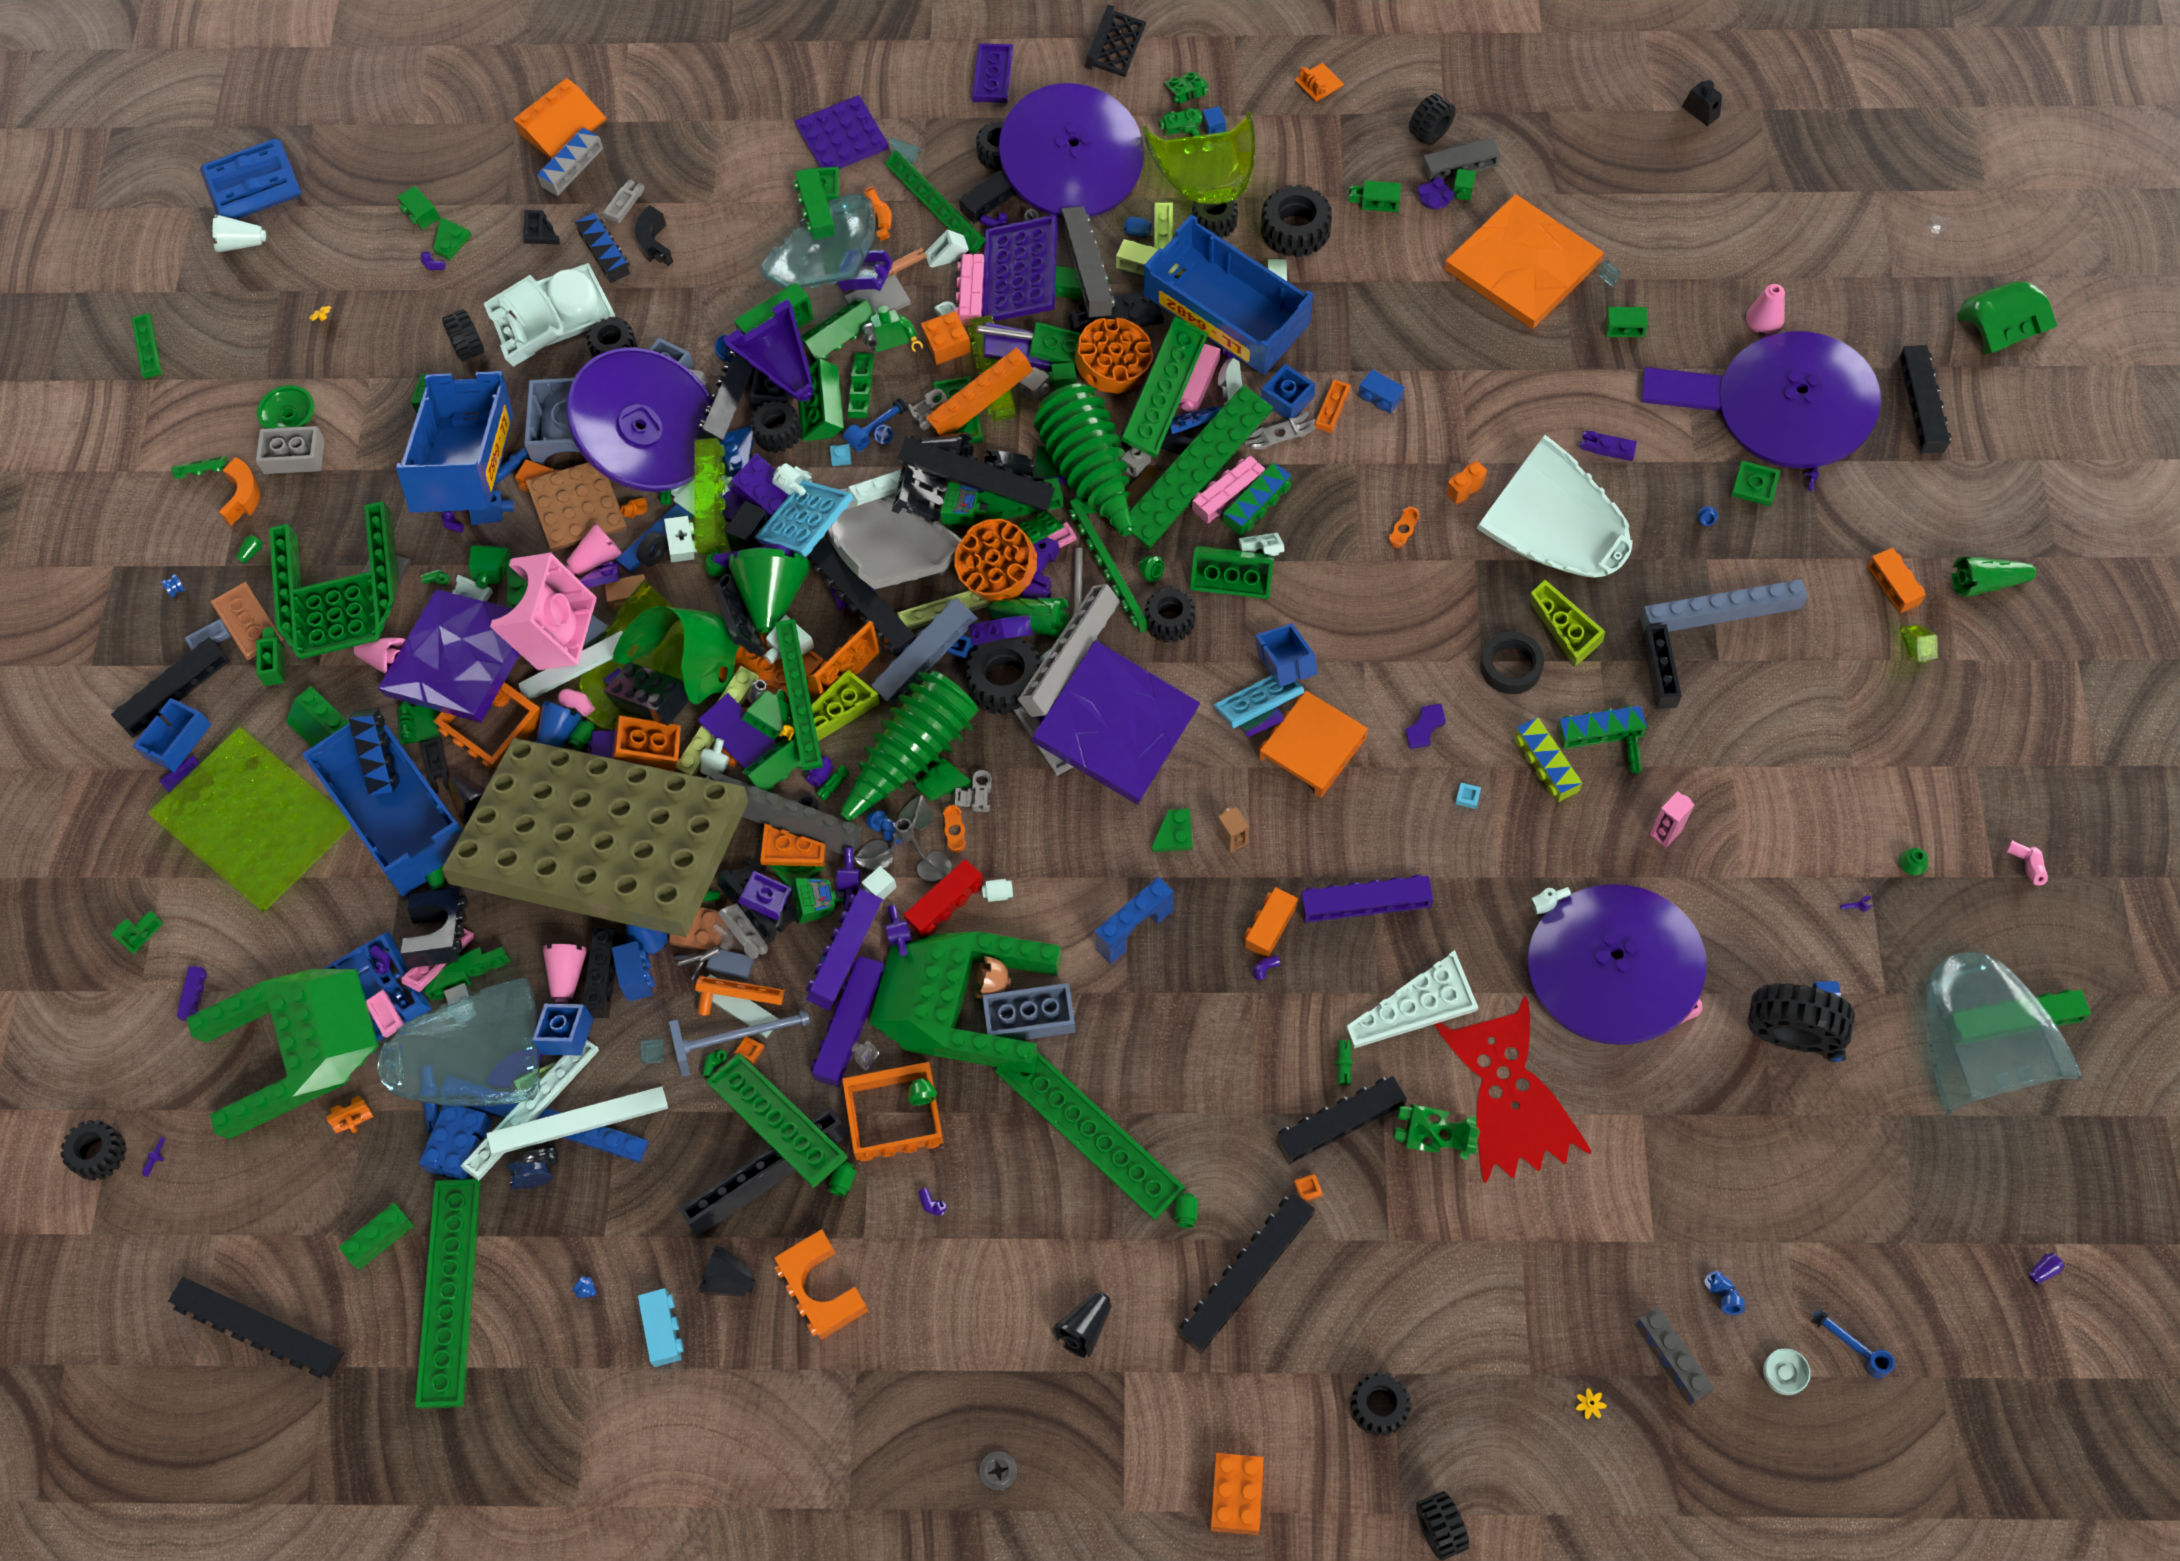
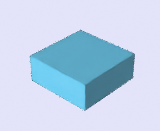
M1460 783L1456 804L1476 809L1481 787Z

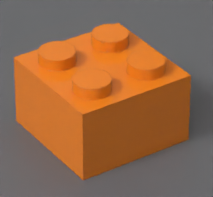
M956 311L921 323L923 338L936 365L971 353L970 339Z

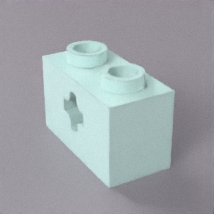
M688 516L664 519L671 563L694 560V552H698L696 540L692 541L691 534H695L693 522L689 523Z

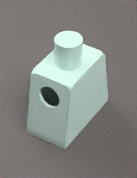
M785 615L780 621L790 620V618ZM796 624L803 656L814 648L812 637ZM775 626L766 637L770 650L763 655L770 664L778 658L782 660Z

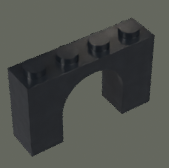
M460 887L409 894L407 910L413 924L430 921H445L446 923L441 929L432 934L403 938L401 956L406 969L458 961L459 952H462L461 937H464L463 922H466L464 910L468 907L467 897L462 894Z

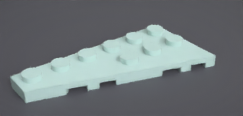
M1455 950L1441 962L1439 961L1434 964L1431 969L1423 974L1421 973L1397 990L1394 995L1384 999L1369 1012L1367 1011L1347 1025L1346 1029L1353 1048L1478 1011V1005Z

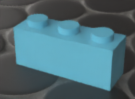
M664 1288L638 1295L650 1363L654 1367L682 1360L681 1352H684L681 1338L678 1339L676 1330H679L680 1327L677 1316H673L672 1308H675L673 1294L669 1295Z

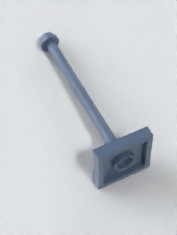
M799 1010V1015L689 1042L688 1040L683 1041L678 1020L670 1021L669 1025L681 1075L684 1077L691 1075L686 1057L690 1050L802 1023V1026H806L810 1021L807 1010Z

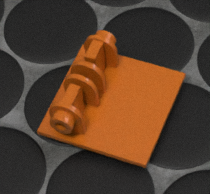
M1323 62L1310 70L1307 67H1301L1299 70L1300 76L1294 79L1315 102L1344 86V83Z

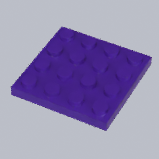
M859 95L794 121L798 132L819 168L839 167L841 169L889 149L888 142Z

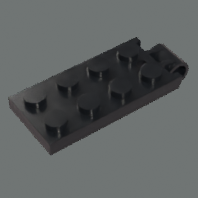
M1144 291L1114 296L1115 306L1112 307L1111 315L1089 317L1085 302H1078L1081 312H1073L1067 318L1071 331L1082 333L1087 325L1101 318H1105V320L1122 318L1139 327L1162 324L1164 321L1160 306L1144 296Z
M725 574L721 578L720 583L713 586L716 594V601L721 608L720 612L726 622L725 626L730 632V639L734 644L743 646L750 654L754 653L762 657L766 650L759 632L755 629L742 597H740L741 594L733 576Z

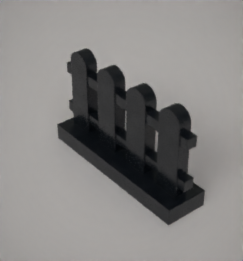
M902 464L891 511L899 514L902 508H905L909 514L913 512L924 517V521H938L941 514L934 507L940 508L943 504L942 497L937 494L942 495L946 491V485L940 482V480L946 481L947 478ZM916 499H918V500H920V501H922V502H924V503H926V504H928V505H925V504H923V503L917 501Z
M753 860L748 861L747 866L739 871L735 869L730 872L727 869L721 871L717 885L733 904L737 903L767 944L774 941L777 930L781 933L785 930L786 925L794 921L797 924L799 923L796 906H791L789 903L792 898L791 892L784 905L785 910L780 913L777 920L738 903L747 884L746 882L749 881L753 871L766 876L764 873L766 872L767 865H761L760 860L753 862ZM776 875L768 876L769 878L775 881H780L779 877Z

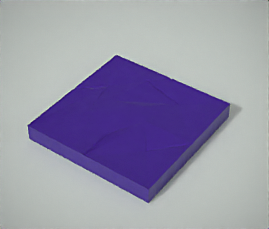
M436 589L378 689L386 697L481 723L520 655L490 627L492 620L505 616L513 608Z
M1095 640L1034 733L1031 742L1138 805L1196 713L1200 702Z

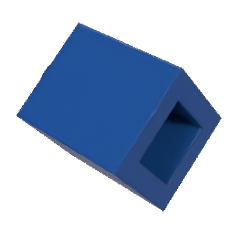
M1220 106L1202 110V123L1208 138L1225 135L1226 120Z

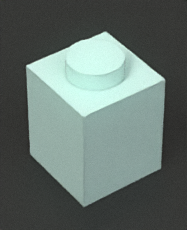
M881 866L862 881L865 891L883 900L897 888L895 879Z

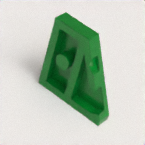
M942 758V764L937 763L930 770L931 774H926L915 785V789L929 801H933L943 795L955 793L956 788L971 787L972 781Z
M1190 808L1168 810L1152 845V852L1193 850Z

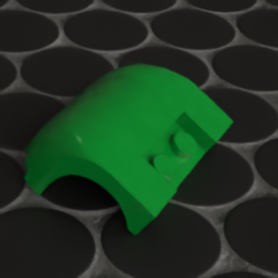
M2024 281L2005 283L1969 297L1963 301L1964 303L1961 305L1960 311L1957 312L1959 322L1971 321L1979 329L1983 338V355L1994 353L2011 344L2057 327L2050 302L2046 295L2037 286Z

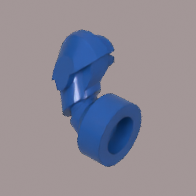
M870 811L866 818L868 828L874 831L883 830L884 839L892 843L893 834L896 833L895 823L887 817L884 811ZM897 839L896 844L902 843L901 840Z
M1720 1271L1710 1272L1705 1278V1285L1710 1292L1724 1295L1721 1298V1311L1729 1315L1742 1314L1745 1311V1300L1739 1296L1738 1290H1735L1736 1286L1723 1276Z

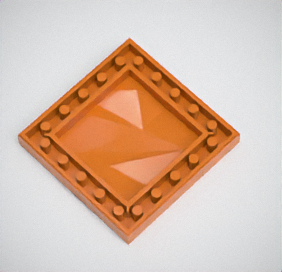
M1515 194L1445 261L1444 270L1533 330L1602 262L1604 252Z

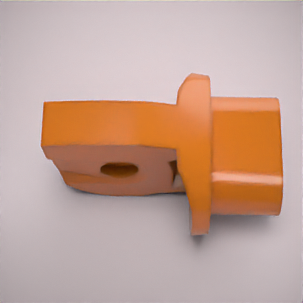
M645 498L630 500L627 505L621 507L620 512L623 518L629 517L633 519L635 515L645 514L648 505Z

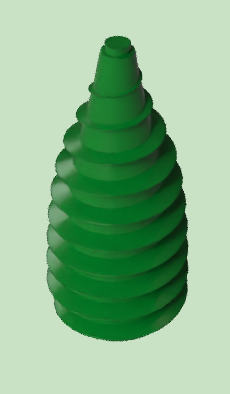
M1071 384L1059 388L1047 395L1039 403L1033 422L1034 428L1040 433V440L1046 445L1047 453L1053 457L1054 465L1060 468L1061 476L1068 480V486L1077 491V496L1081 500L1088 501L1090 508L1099 509L1100 515L1107 518L1123 537L1129 536L1133 533V524L1129 513L1130 507L1127 504V498L1130 496V493L1125 492V487L1130 482V478L1122 476L1126 472L1128 464L1121 461L1125 451L1118 447L1120 437L1114 434L1116 426L1113 422L1109 421L1111 416L1110 412L1104 409L1105 401L1101 397L1094 396L1095 388L1092 386Z
M931 671L930 674L919 672L918 680L920 685L915 683L908 684L911 697L906 695L898 697L902 708H889L893 720L883 719L880 721L884 731L883 734L872 733L873 741L876 744L875 748L864 747L868 760L867 762H858L861 773L858 778H854L855 785L851 793H848V798L841 808L842 812L839 814L847 822L854 820L868 808L875 806V803L883 798L890 800L888 794L896 789L905 793L902 784L907 781L918 784L915 774L920 771L931 774L927 766L928 763L934 761L942 764L938 755L942 750L953 753L949 745L952 740L964 742L959 733L962 729L974 731L970 721L979 712L978 707L949 678L937 671Z

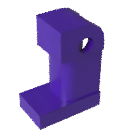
M1046 537L1033 544L1037 553V570L1032 581L1047 587L1050 591L1052 587L1050 578L1041 574L1049 561H1055L1060 548L1057 541Z

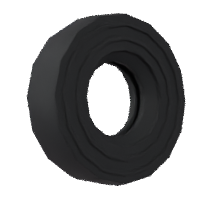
M651 532L646 535L637 549L636 554L639 562L649 567L656 565L663 558L667 550L668 542L666 537L658 532Z

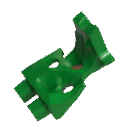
M1410 1104V1107H1398L1397 1118L1407 1120L1406 1129L1395 1127L1392 1138L1402 1142V1145L1407 1148L1439 1153L1440 1148L1444 1147L1457 1149L1459 1157L1468 1161L1470 1153L1476 1154L1480 1129L1476 1126V1117L1474 1116L1466 1117L1461 1122L1445 1121L1446 1117L1450 1115L1448 1111ZM1433 1114L1438 1115L1439 1120L1430 1121L1429 1116ZM1445 1129L1448 1131V1139L1440 1137V1130ZM1424 1137H1429L1432 1142L1426 1145L1422 1140Z

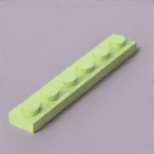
M740 666L719 700L729 693L741 706L750 692L751 684L758 680L759 676ZM702 726L675 767L684 774L696 776L701 768L700 758L702 751L714 748L716 740Z

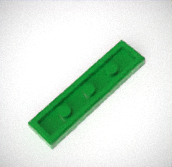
M146 313L132 317L142 377L146 379L162 374L151 314Z

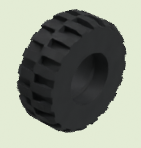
M1773 983L1772 985H1763L1753 993L1748 1015V1026L1756 1037H1760L1761 1040L1778 1047L1781 1046L1786 1049L1807 1053H1834L1835 1051H1842L1851 1042L1855 1013L1852 1005L1847 1003L1846 999L1832 992L1807 985Z

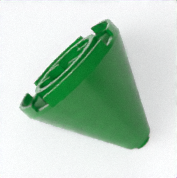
M771 548L738 551V557L735 558L733 554L730 555L729 569L755 629L761 635L768 636L774 629L775 622H779L786 615L809 573L810 562L806 557L798 553H794V558L785 555V550Z

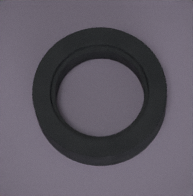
M1518 632L1501 633L1493 637L1486 644L1480 663L1481 673L1484 680L1493 689L1505 694H1521L1532 689L1539 681L1544 666V655L1538 643L1531 637ZM1507 648L1518 649L1529 657L1532 669L1523 677L1509 678L1503 676L1495 669L1492 658L1500 650Z

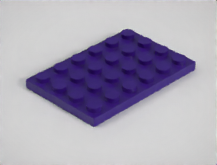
M1056 215L986 229L982 321L984 323L1055 310L1058 221Z

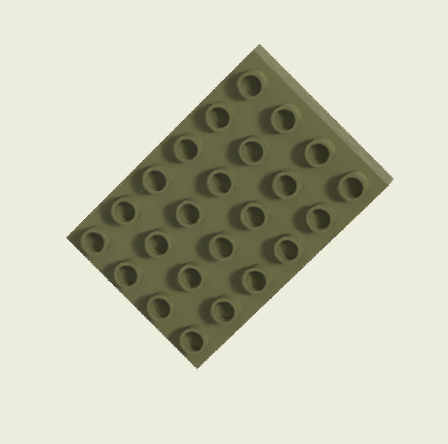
M513 738L442 870L448 883L452 885L686 937L749 801L744 786Z

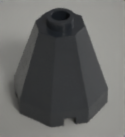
M986 449V453L989 455L985 456L984 463L985 461L997 465L996 468L1001 470L1004 468L1015 471V475L1021 477L1023 474L1030 475V471L1033 470V462L1027 455L999 449Z
M716 1246L702 1277L703 1281L699 1285L698 1292L705 1295L745 1297L747 1292L752 1293L756 1280L752 1279L754 1273L727 1250Z

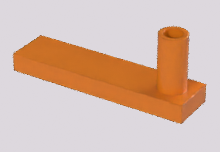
M699 975L695 991H700L697 1013L700 1015H710L713 994L782 1005L785 990Z

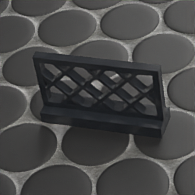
M1108 4L1088 52L1085 68L1091 70L1094 66L1126 77L1147 22L1114 11V6ZM1114 19L1122 20L1123 24L1117 25ZM1132 25H1137V26H1140L1141 28L1138 29V30L1133 31V29L1131 28V26H1132ZM1127 27L1129 33L1122 34L1120 29ZM1116 31L1118 36L1112 38L1109 33ZM1133 37L1135 42L1128 44L1126 38ZM1122 40L1124 46L1117 47L1115 42ZM1111 44L1113 49L1106 51L1104 46ZM1128 50L1130 55L1123 57L1121 51ZM1116 53L1119 59L1112 61L1109 55ZM1106 57L1108 62L1102 63L1098 59ZM1123 63L1125 69L1117 68L1116 64Z

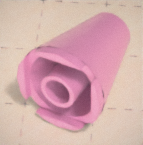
M1778 284L1768 285L1748 309L1746 323L1755 333L1759 334V332H1762L1765 335H1772L1781 330L1785 320V291L1783 287Z
M595 524L567 559L568 565L566 568L573 575L581 576L601 566L602 563L619 557L622 552L613 540L607 536V533L598 524Z
M399 637L379 638L375 642L354 646V654L359 659L386 674L406 640Z
M552 944L551 949H548L547 945L543 946L551 999H555V1003L567 1004L568 1000L573 999L587 953L586 947L582 946V950H578L577 945Z

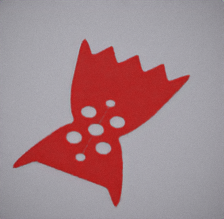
M1526 996L1523 997L1518 1012L1515 1014L1455 1030L1448 1028L1440 1022L1435 1024L1440 1035L1470 1070L1482 1078L1477 1102V1127L1480 1129L1478 1140L1484 1183L1488 1181L1494 1164L1503 1169L1511 1178H1514L1519 1158H1523L1537 1171H1540L1545 1151L1550 1152L1563 1164H1566L1570 1143L1589 1154L1592 1153L1584 1137L1557 1098L1537 1076L1525 1068L1530 1040V1009ZM1494 1037L1496 1043L1493 1045L1489 1044L1488 1038ZM1509 1047L1515 1048L1518 1051L1517 1059L1508 1060L1504 1054L1505 1050ZM1485 1054L1491 1058V1065L1489 1067L1483 1068L1478 1064L1477 1059L1480 1055ZM1501 1066L1507 1067L1511 1073L1510 1077L1500 1079L1497 1076V1069ZM1520 1078L1527 1079L1530 1084L1529 1089L1526 1091L1518 1090L1516 1081ZM1496 1085L1502 1089L1503 1094L1500 1098L1495 1099L1489 1095V1088ZM1516 1101L1519 1103L1520 1107L1518 1109H1513L1511 1107V1103Z

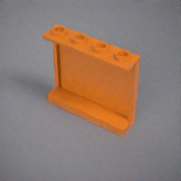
M1305 691L1302 696L1299 695L1296 698L1291 711L1287 710L1283 715L1284 721L1272 729L1271 737L1268 741L1264 740L1259 747V760L1269 759L1314 787V794L1322 798L1367 738L1368 728L1310 692Z

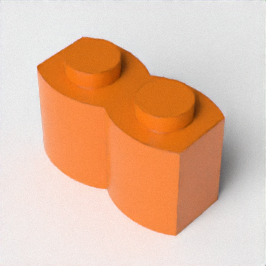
M1478 461L1470 463L1463 472L1451 477L1446 496L1455 504L1462 503L1471 493H1475L1483 487L1487 469Z

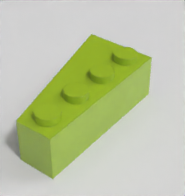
M1544 580L1531 592L1530 604L1574 667L1579 665L1603 642L1605 631L1549 582Z
M849 669L811 705L818 741L880 704L878 693Z

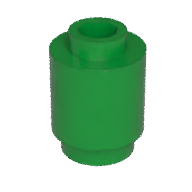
M587 720L579 721L568 737V745L577 751L587 748L589 740L592 739L593 731H596L594 729L595 725Z
M843 1162L833 1171L828 1183L830 1186L829 1192L845 1197L846 1193L850 1191L857 1173L854 1165Z
M1181 1193V1196L1176 1197L1174 1220L1177 1221L1176 1225L1178 1227L1193 1228L1195 1222H1197L1198 1199L1194 1197V1194Z

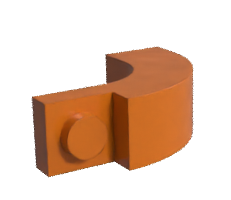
M237 457L223 469L229 481L237 485L235 495L219 511L224 521L230 526L239 520L244 512L251 515L260 499V486L248 465Z

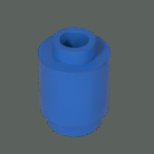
M1129 216L1128 220L1125 219L1124 231H1126L1127 235L1149 236L1152 223L1145 218Z

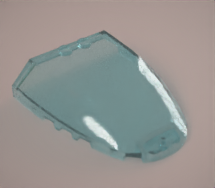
M852 194L828 201L827 203L834 222L835 236L813 240L811 233H808L806 229L807 219H802L800 227L797 230L791 229V236L788 239L782 238V246L780 248L778 246L774 247L760 266L764 278L784 289L795 282L801 288L810 286L814 288L821 284H834L838 281L855 278L874 238L875 211L871 199H866L862 194Z
M1964 952L1946 958L1935 967L1929 978L1926 991L1927 1032L1933 1073L1946 1115L1973 1101L2056 1079H2076V1081L2082 1079L2083 1075L2050 1015L2026 985L2001 961L1987 954Z
M521 978L481 989L479 994L470 997L462 996L459 998L460 1001L448 1006L443 1004L439 1010L429 1015L424 1013L399 1027L397 1034L389 1043H384L378 1057V1073L382 1083L392 1093L404 1099L451 1106H493L534 1100L540 1091L539 1050L532 1042L538 1024V1011L530 982L527 978Z

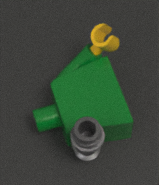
M887 306L879 307L877 309L878 314L871 316L870 322L863 325L861 329L864 334V344L868 348H874L875 352L910 343L909 339L912 341L911 347L913 351H915L913 347L915 343H919L923 349L922 342L916 338L917 333L912 322L903 315H898L896 310L889 311Z
M761 679L756 680L751 684L750 692L748 693V700L752 705L741 720L772 740H775L778 735L781 737L784 735L790 741L795 730L792 727V715L789 713L791 707L785 702L787 693L781 689H778L775 694L765 691L767 687L766 682Z

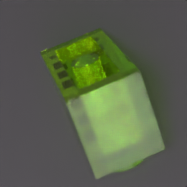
M1921 624L1900 627L1910 657L1919 663H1927L1930 659L1938 658L1937 634Z

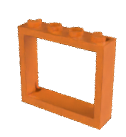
M505 682L499 691L526 709L528 714L492 757L449 726L456 717L455 715L441 712L433 721L439 726L437 730L445 737L448 735L452 736V741L460 748L463 746L467 747L468 750L466 752L475 759L478 756L482 758L481 763L489 769L492 767L497 769L513 738L526 740L539 725L541 708Z
M929 1062L842 1078L856 1160L866 1162L877 1156L891 1157L895 1153L902 1151L912 1153L917 1151L918 1148L926 1147L932 1149L944 1143L937 1100L935 1099L930 1103L935 1134L861 1148L853 1092L914 1081L920 1078H926V1081H929L934 1087Z

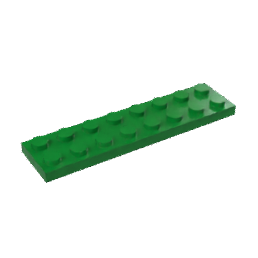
M1176 316L1173 318L1121 441L1154 458L1158 455L1209 333Z
M740 1053L706 1080L707 1085L812 1188L816 1187L847 1159L846 1154Z

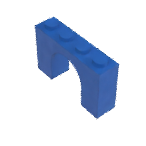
M1157 877L1095 930L1096 951L1111 965L1126 952V940L1140 922L1150 916L1159 924L1173 912V890L1160 877Z

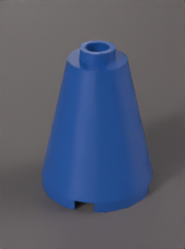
M544 700L536 743L561 748L581 720L582 715Z
M626 924L625 940L626 943L637 941L641 948H645L646 954L652 955L660 951L667 943V933Z

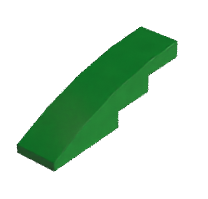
M855 353L851 373L852 383L849 393L848 418H868L873 381L874 353Z

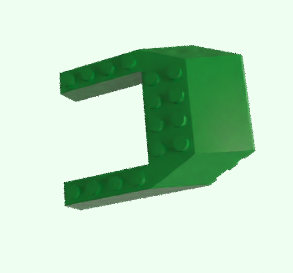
M384 501L364 505L370 571L319 584L301 587L298 536L290 525L284 524L269 528L276 629L299 659L379 640L395 602L398 584L392 512Z
M978 931L935 934L905 942L907 948V955L905 956L899 954L897 944L891 946L869 1020L872 1026L881 1030L884 1035L893 1039L906 1051L1030 1074L1034 1073L1038 1057L1036 1043L956 1029L974 962H985L984 956L1000 960L1007 968L1058 976L1062 961L1061 946Z
M309 969L265 980L187 1017L191 1037L207 1043L271 1012L287 1074L286 1078L211 1113L210 1118L214 1134L231 1139L345 1085L349 1081V1076L357 1067H361L366 1058L379 1047L358 970Z

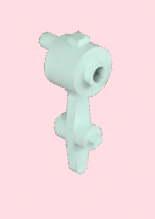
M786 463L775 470L772 483L788 495L794 492L804 495L806 490L800 486L802 480L812 482L813 478L810 472L803 471L797 466L793 468Z

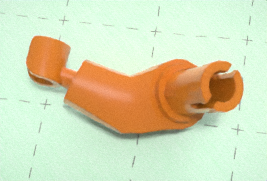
M869 187L864 190V194L869 201L871 214L878 219L880 230H877L876 234L880 237V241H883L890 237L888 230L891 228L892 213L889 206L879 199L875 188Z

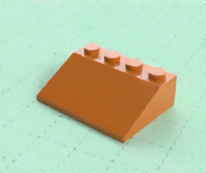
M565 78L513 120L518 134L552 159L582 128L591 132L607 119L576 84Z
M869 621L856 634H852L842 647L836 649L834 655L828 661H824L814 674L808 676L807 685L811 697L817 700L848 669L857 675L880 653L873 622Z

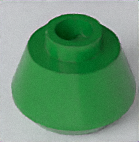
M714 551L706 557L704 569L712 577H721L729 569L714 562V555L722 554L719 551Z
M1149 556L1140 561L1139 572L1146 581L1154 582L1162 576L1164 563L1161 557Z
M1920 848L1906 849L1899 857V865L1907 874L1918 876L1925 873L1928 869V856Z
M924 1078L916 1079L909 1086L907 1100L913 1106L925 1105L936 1099L937 1091Z

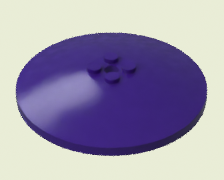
M1061 83L1045 86L1029 93L1011 109L1001 130L999 157L1002 170L1009 184L1031 206L1057 217H1062V208L1084 206L1086 214H1089V217H1094L1115 208L1132 192L1143 167L1144 146L1141 132L1134 118L1115 98L1087 85ZM1074 140L1078 145L1071 146L1068 142Z
M1791 331L1764 337L1746 347L1734 358L1727 368L1721 384L1720 410L1723 421L1732 437L1749 453L1766 462L1783 467L1814 468L1828 465L1847 457L1867 440L1877 422L1881 395L1879 384L1872 368L1853 348L1823 334ZM1804 388L1807 392L1799 393L1796 389Z
M619 348L606 351L586 363L571 384L566 401V418L571 436L585 459L601 474L620 485L648 492H663L683 487L695 480L705 470V467L701 468V466L706 461L711 463L717 448L696 438L698 429H696L697 424L701 418L704 419L705 415L702 413L706 405L711 403L709 392L698 377L688 368L667 355L643 348ZM635 423H641L644 429H638Z
M1611 884L1593 886L1577 891L1559 901L1555 908L1544 915L1537 925L1530 942L1528 971L1533 991L1539 1003L1562 1027L1594 1042L1629 1045L1649 1041L1666 1034L1678 1026L1691 1013L1704 987L1706 955L1703 942L1695 926L1672 902L1646 889L1629 885ZM1613 952H1620L1623 954V957L1621 959H1614L1611 954Z

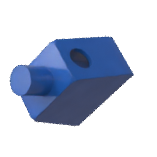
M494 490L489 509L469 510L471 525L503 521V512H514V500H502L501 491Z

